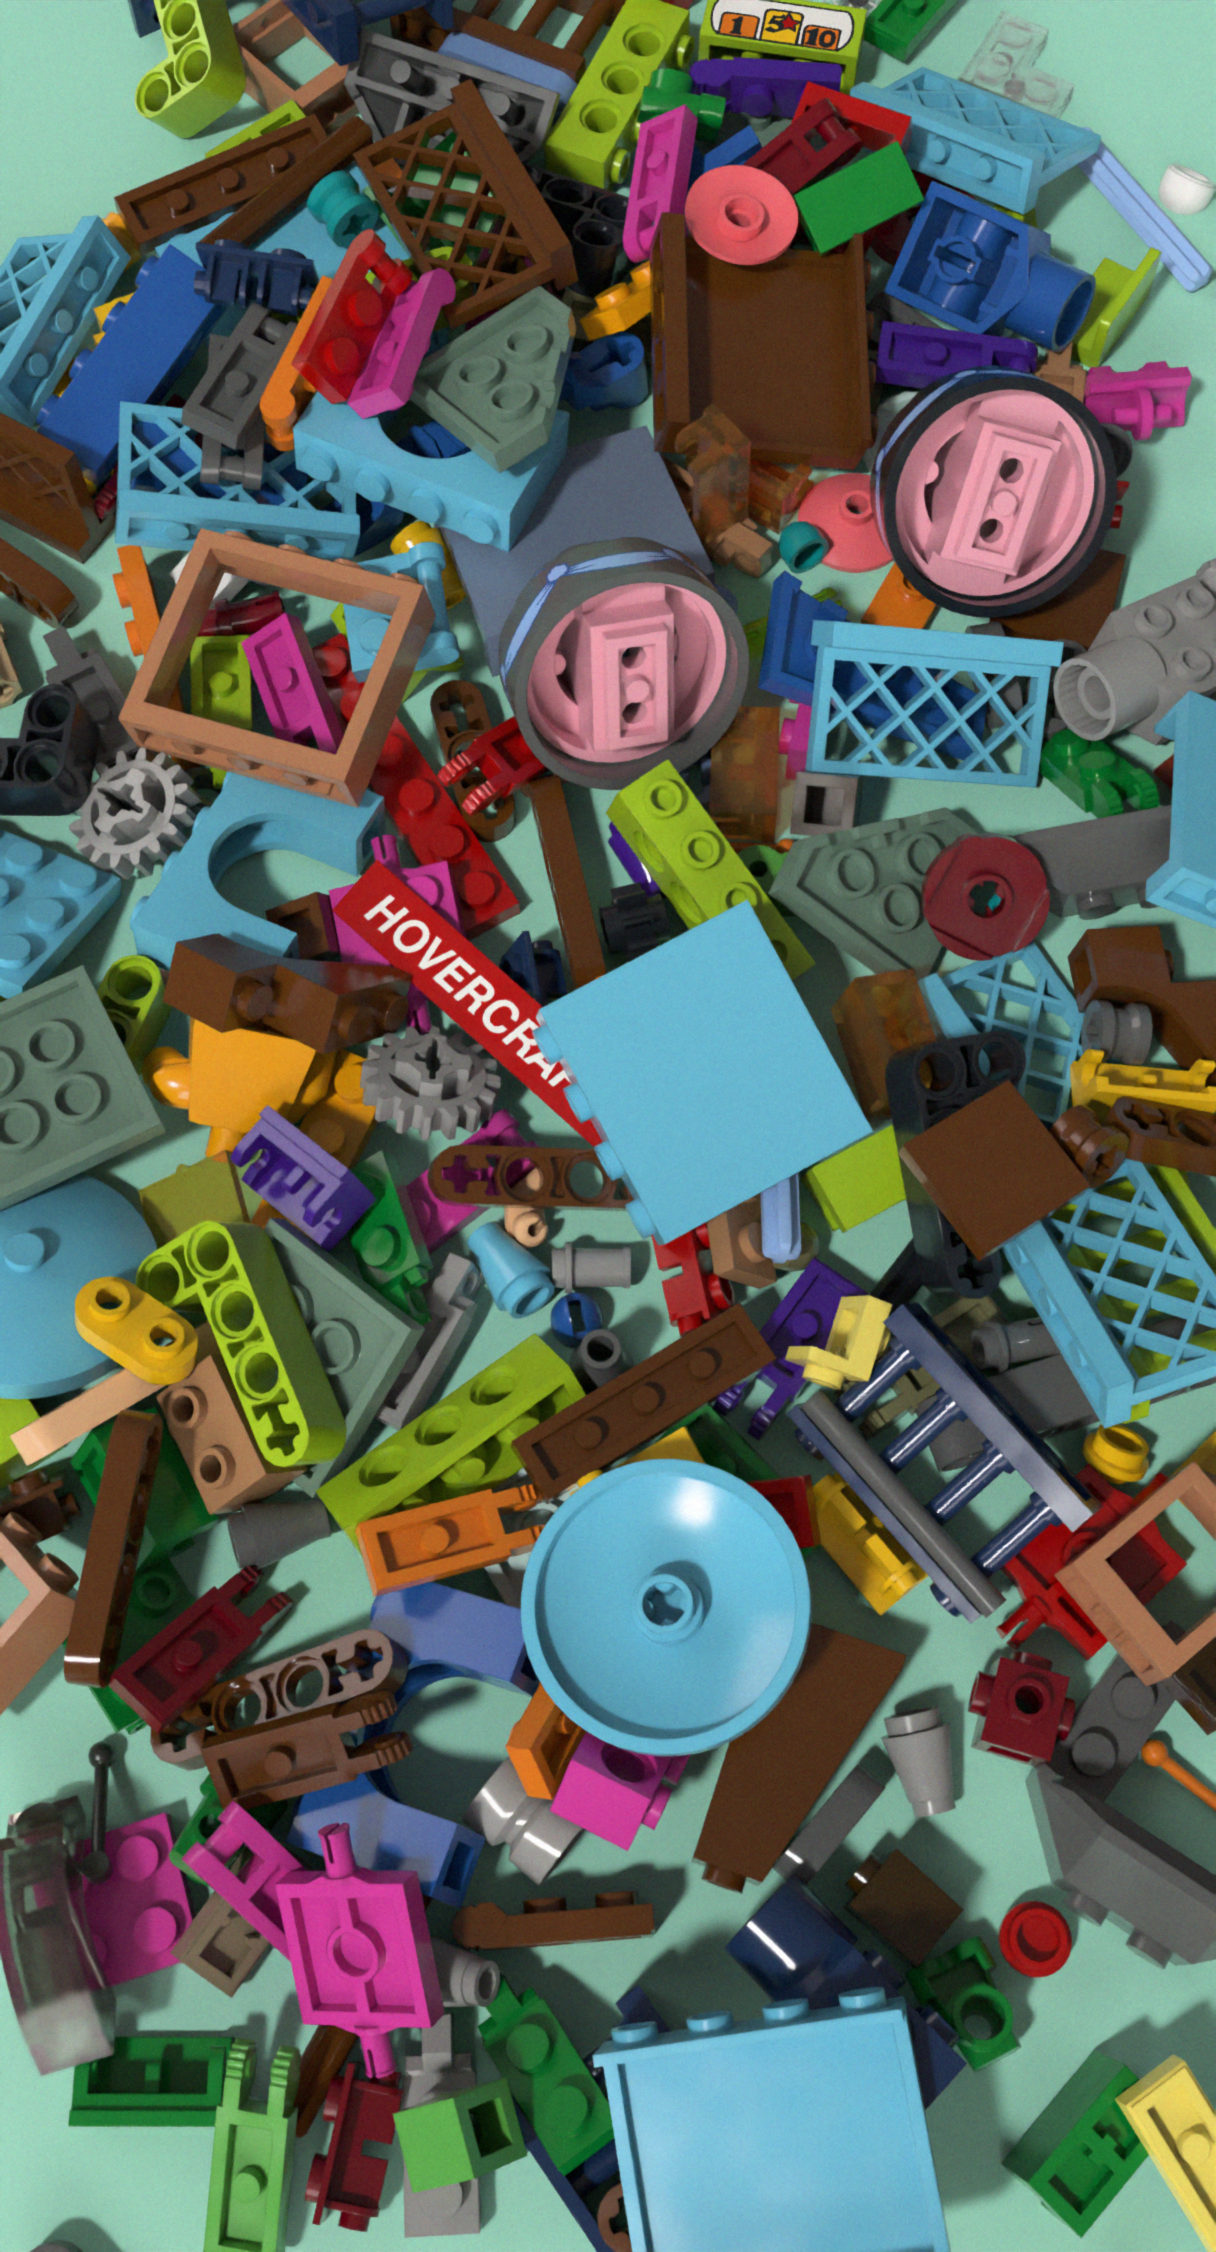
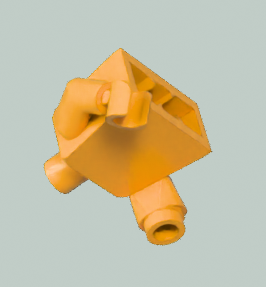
M190 1016L188 1059L179 1050L171 1046H161L153 1049L146 1056L141 1072L143 1082L151 1090L153 1097L162 1105L186 1109L189 1121L211 1126L205 1151L207 1158L224 1164L236 1165L231 1161L235 1147L261 1119L259 1113L267 1105L293 1124L303 1118L326 1095L338 1051L322 1054L263 1022L221 1033Z

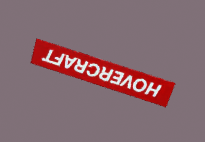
M376 860L332 911L390 964L412 975L411 982L587 1142L593 1147L602 1143L592 1121L589 1119L581 1124L572 1111L563 1092V1088L571 1085V1082L560 1062L558 1061L550 1066L533 1037L532 1031L540 1027L536 1015L543 1006L379 860Z

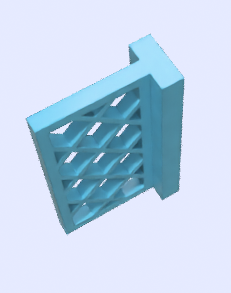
M925 67L915 70L883 89L862 82L850 90V96L912 117V141L905 156L910 169L1023 215L1036 207L1040 187L1098 152L1101 135ZM862 147L863 150L875 153V151Z
M98 215L82 216L73 233L18 238L0 267V412L32 429L40 409L53 393L96 319L93 308L101 306L106 302L131 259ZM38 257L27 265L30 258Z
M120 401L115 544L191 551L201 528L222 534L225 531L232 530L245 534L257 543L277 548L282 544L292 545L302 549L309 556L331 562L338 558L353 561L360 537V515L356 514V493L330 482L316 479L297 492L278 474L296 461L295 449L285 451L269 464L263 459L261 485L267 482L286 500L279 506L258 504L249 495L254 490L242 488V483L238 485L235 481L219 479L218 486L227 493L220 499L198 497L190 487L200 481L202 450L190 437L199 432L181 424L183 408ZM136 421L155 423L169 437L149 450L132 434V423L136 424ZM266 427L264 429V439H268ZM177 446L197 464L196 467L180 478L159 460ZM221 448V455L235 456L238 454L241 458H244L243 449ZM131 450L139 457L132 463ZM149 468L167 487L159 493L131 490L130 481ZM325 489L342 505V513L316 510L308 500Z
M813 620L811 645L818 646L805 770L1036 788L1051 666H1061L1064 642ZM835 660L853 661L868 681L845 703L832 687ZM869 663L887 665L876 674ZM902 666H910L924 687L901 707L884 685V682ZM926 668L943 670L933 678ZM958 671H966L980 692L957 711L941 687ZM982 673L999 675L989 683ZM1014 676L1031 677L1028 703L1013 716L996 692ZM875 691L893 715L869 736L852 711ZM932 696L949 720L926 740L909 716ZM988 701L1004 722V725L982 744L965 720ZM831 703L836 711L829 716ZM844 720L861 744L843 760L825 759L827 733ZM1024 722H1025V731H1024L1023 728L1021 727V725H1022ZM898 725H901L918 748L899 765L891 764L877 744ZM957 729L973 753L955 769H951L945 766L933 749ZM1010 734L1015 737L1022 747L1019 773L1002 772L989 754ZM869 753L876 763L858 761ZM925 757L932 767L916 765ZM981 762L987 771L972 769Z
M1032 940L1026 947L1015 953L1011 950L1002 956H993V960L976 961L942 978L937 973H934L917 981L900 1013L920 1043L926 1044L979 1034L977 1030L981 1031L980 1034L1000 1031L1014 1036L1023 1044L1022 1047L1026 1055V1068L1022 1078L1014 1086L1022 1097L1024 1096L1026 1085L1058 1094L1054 1117L1033 1111L1049 1131L1056 1120L1066 1112L1068 1098H1072L1070 1065L1073 1061L1079 1060L1083 1055L1082 1045L1079 1042L1081 1043L1082 1024L1085 1013H1079L1076 1000ZM1022 960L1036 980L1034 991L1001 982L1004 967ZM993 973L992 979L985 977ZM965 987L988 994L984 1016L961 1009L951 993ZM998 998L1030 1007L1026 1028L994 1019ZM1040 1010L1062 1016L1070 1028L1068 1041L1036 1032ZM1033 1047L1065 1056L1061 1078L1029 1069ZM981 1049L979 1067L981 1072L987 1077L990 1070V1062L987 1054ZM1109 1058L1105 1062L1109 1064L1121 1065L1118 1059ZM984 1094L972 1096L973 1101Z
M1127 1158L1123 1160L1118 1170L1107 1181L1126 1175L1136 1190L1131 1203L1096 1193L1099 1186L1088 1189L1082 1196L1070 1203L1077 1205L1070 1224L1048 1217L1001 1247L1104 1429L1130 1420L1133 1405L1216 1377V1352L1189 1344L1197 1323L1216 1329V1276L1142 1162ZM1089 1209L1123 1219L1116 1238L1081 1227ZM1134 1223L1162 1231L1167 1238L1163 1251L1160 1252L1127 1242L1126 1240ZM1073 1244L1108 1254L1100 1273L1071 1265L1067 1256ZM1118 1258L1155 1269L1147 1288L1111 1277ZM1165 1272L1195 1282L1200 1290L1195 1303L1157 1291ZM1086 1288L1092 1290L1091 1293H1090V1295H1089L1088 1291L1086 1290ZM1103 1293L1139 1304L1131 1325L1101 1315L1097 1306ZM1206 1302H1208L1211 1308L1205 1306ZM1150 1308L1187 1320L1179 1340L1142 1329ZM1117 1340L1124 1341L1122 1346L1119 1345ZM1134 1345L1172 1357L1168 1368L1139 1378L1128 1360Z

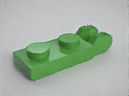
M238 2038L235 2039V2043H232L227 2059L223 2100L217 2105L216 2127L214 2131L203 2252H285L298 2107H293L299 2087V2068L301 2065L300 2050L297 2047L285 2045L279 2047V2051H277L276 2057L272 2062L268 2102L249 2099L256 2072V2042L250 2039Z

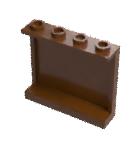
M661 213L650 244L654 452L855 470L867 448L874 446L878 433L877 413L870 410V395L872 394L876 378L875 362L868 360V344L873 331V312L866 309L865 294L871 278V263L869 259L863 258L862 234L854 233L844 254L827 253L820 257L817 251L787 248L785 252L771 261L756 265H738L714 257L705 251L694 238L685 237V214Z

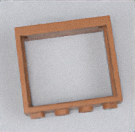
M201 528L118 720L138 747L156 752H164L170 756L359 808L435 620V612L424 585H421L417 580L408 575L391 573L389 576L367 571L357 563L347 559L338 558L331 562L309 556L302 549L292 545L282 544L277 548L257 543L250 537L237 531L228 530L222 534ZM224 573L392 616L336 754L166 708Z

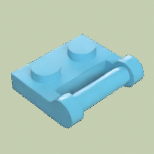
M422 542L411 547L406 553L357 563L367 571L389 576L391 573H402L418 579V582L424 585L436 617L414 671L447 665L459 658L457 636L451 633L449 628L441 576L446 563L444 550L440 544L436 542ZM343 603L352 672L358 683L366 682L392 616Z

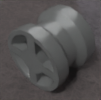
M1106 1000L1091 1001L1086 1009L1082 1024V1052L1084 1053L1087 1049L1103 1050L1104 1057L1101 1063H1105L1109 1058L1119 1059L1124 1065L1142 1066L1148 1056L1152 1041L1153 1025L1149 1007L1141 1003H1130L1124 1008H1114Z

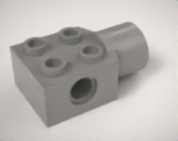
M1192 576L1111 612L1088 651L1065 661L1056 672L1053 685L1054 699L1058 712L1069 729L1079 737L1090 741L1101 740L1122 729H1126L1157 746L1170 739L1154 733V726L1189 690L1216 701V599L1195 576Z

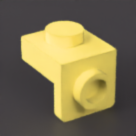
M869 1295L841 1297L825 1350L813 1346H789L785 1360L805 1367L802 1378L828 1388L840 1390L843 1381L869 1382L874 1362L883 1354L889 1341L890 1330L883 1322L889 1317L892 1304Z

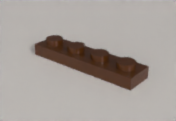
M314 113L114 197L116 210L140 255L143 256L154 251L155 247L167 243L178 234H188L218 221L219 218L227 213L236 212L327 138V135Z
M738 1303L512 1440L510 1447L545 1503L549 1504L578 1486L577 1481L583 1476L599 1469L604 1470L772 1366L776 1357L741 1304Z

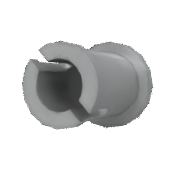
M565 1242L564 1249H552V1283L555 1288H564L565 1294L572 1293V1287L630 1288V1247H623V1249H572L571 1242Z

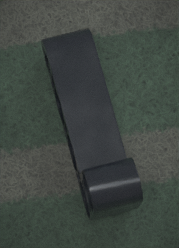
M521 162L571 243L578 281L568 287L581 296L595 298L608 288L619 284L634 266V262L629 259L623 246V232L629 198Z
M51 684L36 690L25 706L19 738H0V816L69 815L78 810L88 797L100 739V728L76 695L64 685Z
M993 1031L910 1046L896 1051L887 1063L885 1083L898 1153L903 1144L973 1102L972 1096L986 1094L1008 1079L1015 1086L1022 1078L1026 1068V1055L1020 1042L1006 1032ZM981 1049L987 1054L990 1062V1070L987 1077L981 1072L979 1067ZM923 1059L928 1063L932 1072V1081L929 1088H926L919 1076V1067ZM899 1156L919 1274L923 1285L932 1294L945 1298L981 1299L990 1295L998 1287L1002 1277L1000 1249L979 1262L960 1236L959 1240H950V1233H957ZM963 1265V1272H958V1266Z

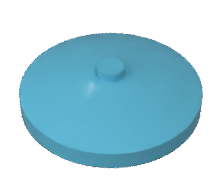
M79 1173L0 1211V1398L34 1399L62 1394L90 1384L119 1365L79 1335L75 1326V1300L82 1287L97 1278L119 1277L135 1285L136 1272L141 1262L148 1255L156 1251L157 1246L144 1218L124 1196L110 1186L83 1173ZM106 1302L99 1304V1306L111 1310L118 1308L120 1304Z
M652 1459L634 1462L608 1471L583 1485L555 1511L544 1526L535 1542L523 1578L521 1592L523 1638L528 1657L544 1690L569 1719L588 1733L621 1749L644 1755L683 1756L701 1753L733 1741L751 1730L776 1707L791 1687L801 1667L811 1632L812 1593L809 1575L802 1553L784 1519L770 1502L743 1480L724 1470L690 1460Z

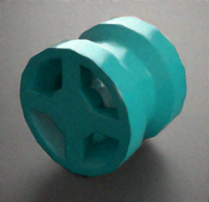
M343 170L332 172L315 185L309 195L307 208L318 223L327 225V235L338 247L345 248L349 247L361 232L373 229L379 216V210L368 195L359 194L358 182L348 171Z

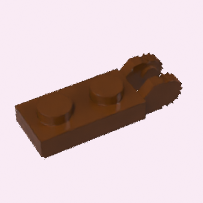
M390 1690L376 1691L373 1694L368 1693L358 1696L340 1706L339 1702L208 1737L200 1751L223 1810L231 1801H234L246 1810L354 1781L360 1773L375 1770L384 1765L389 1766L410 1755L409 1753L413 1751V1746L408 1733L405 1731L400 1732L399 1730L378 1735L355 1747L350 1733L351 1730L365 1727L368 1724L373 1725L394 1714V1711L398 1710V1705L393 1692H390Z
M637 1891L596 1894L595 1908L567 1910L566 1897L524 1900V1914L507 1915L493 1902L478 1903L477 1907L469 1904V1907L465 1908L462 1906L461 1911L455 1912V1918L451 1919L453 1926L450 1927L453 1930L452 1938L457 1939V1945L461 1944L464 1949L468 1948L469 1951L476 1949L477 1952H479V1949L495 1951L651 1938L652 1934L656 1933L653 1904H638Z

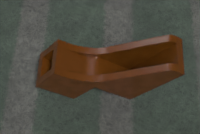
M1159 926L1087 929L1068 955L1079 1013H1085L1088 1005L1093 1000L1109 1001L1114 1008H1124L1130 1003L1145 1004L1149 1007L1152 1016V1034L1159 1040L1182 1070L1189 1071L1199 1059L1213 1060L1216 1063V980L1171 983L1174 973L1173 958L1171 952L1163 947ZM1216 1066L1214 1071L1208 1075L1205 1088L1208 1086L1216 1087Z
M216 933L176 942L163 1002L221 1033L263 1022L322 1054H326L383 1037L388 1032L391 1034L396 1033L408 1012L409 1002L407 994L412 975L390 966L302 960L275 956L249 948Z

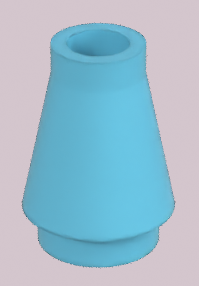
M488 1222L471 1234L467 1241V1246L477 1260L498 1310L508 1311L513 1318L521 1319L535 1313L549 1301L555 1290L553 1283L550 1281L551 1270L509 1236L498 1222Z

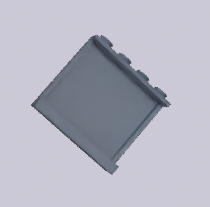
M647 425L567 447L565 458L509 552L488 544L477 543L468 536L433 523L434 527L439 528L442 532L482 634L485 660L492 677L500 675L498 651L500 635L519 594L539 568L553 561L562 551L571 546L603 540H615L623 537H639L653 540L678 550L689 557L715 587V571L660 453L654 452V440Z

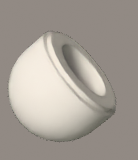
M1172 163L1168 165L1160 181L1159 199L1168 210L1176 214L1193 215L1201 212L1208 206L1216 191V184L1195 170Z

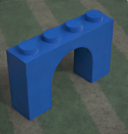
M434 1582L376 1596L371 1608V1624L369 1629L384 1633L404 1648L408 1657V1672L402 1686L393 1694L398 1710L381 1722L351 1730L350 1733L355 1747L372 1737L391 1733L401 1710L415 1694L434 1682L452 1677L479 1680L532 1698L539 1687L540 1681L535 1674L526 1650L521 1624V1609ZM375 1651L370 1653V1665L355 1672H359L370 1679L374 1677L373 1666L383 1660V1656ZM387 1765L360 1773L354 1781L299 1795L292 1809V1826L285 1842L324 1857L318 1831L329 1824L339 1823L341 1825L343 1822L348 1823L355 1863L372 1871H417L422 1895L461 1909L486 1837L452 1821L408 1806L397 1793L391 1781Z

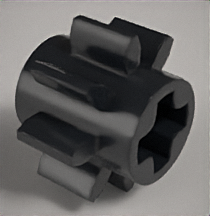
M640 882L611 889L613 898L611 905L599 908L601 928L609 953L623 950L624 956L627 955L629 962L656 948L658 941L670 938L668 916L661 895L657 893L646 896L645 890L641 889Z

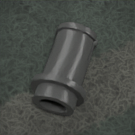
M1040 1316L1002 1325L995 1320L984 1321L981 1329L972 1331L970 1338L971 1351L975 1363L980 1369L989 1368L993 1373L1005 1372L1008 1364L1046 1356L1052 1357L1061 1353Z

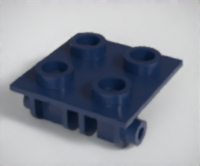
M227 239L216 240L214 245L196 242V251L206 271H196L194 293L195 295L204 296L206 303L236 306V300L239 298L240 307L248 309L250 300H256L257 304L267 308L269 302L268 308L271 312L299 317L301 311H305L319 283L314 261L307 259L305 255L298 251L286 248L274 249L272 253L252 251L242 243Z

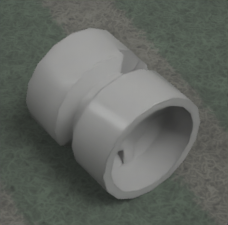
M510 1756L483 1786L462 1819L476 1833L486 1837V1841L491 1846L506 1842L510 1846L509 1861L538 1886L542 1885L586 1830L551 1812L550 1809L554 1799L549 1800L527 1796Z

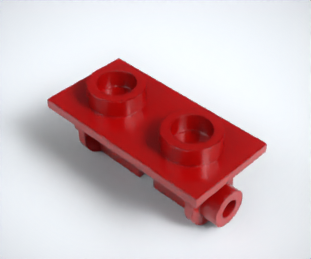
M707 1222L664 1245L658 1246L653 1235H651L659 1270L665 1272L682 1266L683 1275L662 1281L670 1324L673 1327H678L681 1337L702 1326L704 1321H710L735 1305V1294L731 1281L714 1274Z

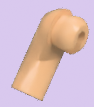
M535 1167L510 1190L522 1196L535 1193L540 1182L537 1168ZM504 1208L505 1232L525 1249L542 1244L548 1234V1224L545 1223V1209Z

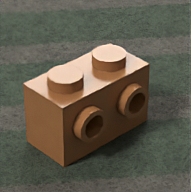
M210 1354L197 1364L186 1378L171 1384L156 1395L166 1417L169 1433L177 1442L210 1515L242 1511V1504H260L308 1470L306 1465L281 1467L273 1465L265 1459L258 1447L222 1354Z

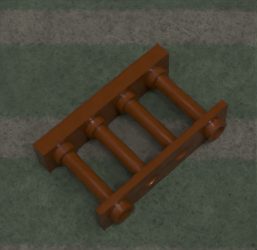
M478 0L470 13L453 7L454 27L446 30L423 7H419L390 17L391 34L393 39L437 52L450 33L461 32L560 70L570 76L578 85L586 71L584 55L603 26H612L626 0H536L517 30L491 22L505 0ZM558 7L583 16V19L563 49L537 39Z

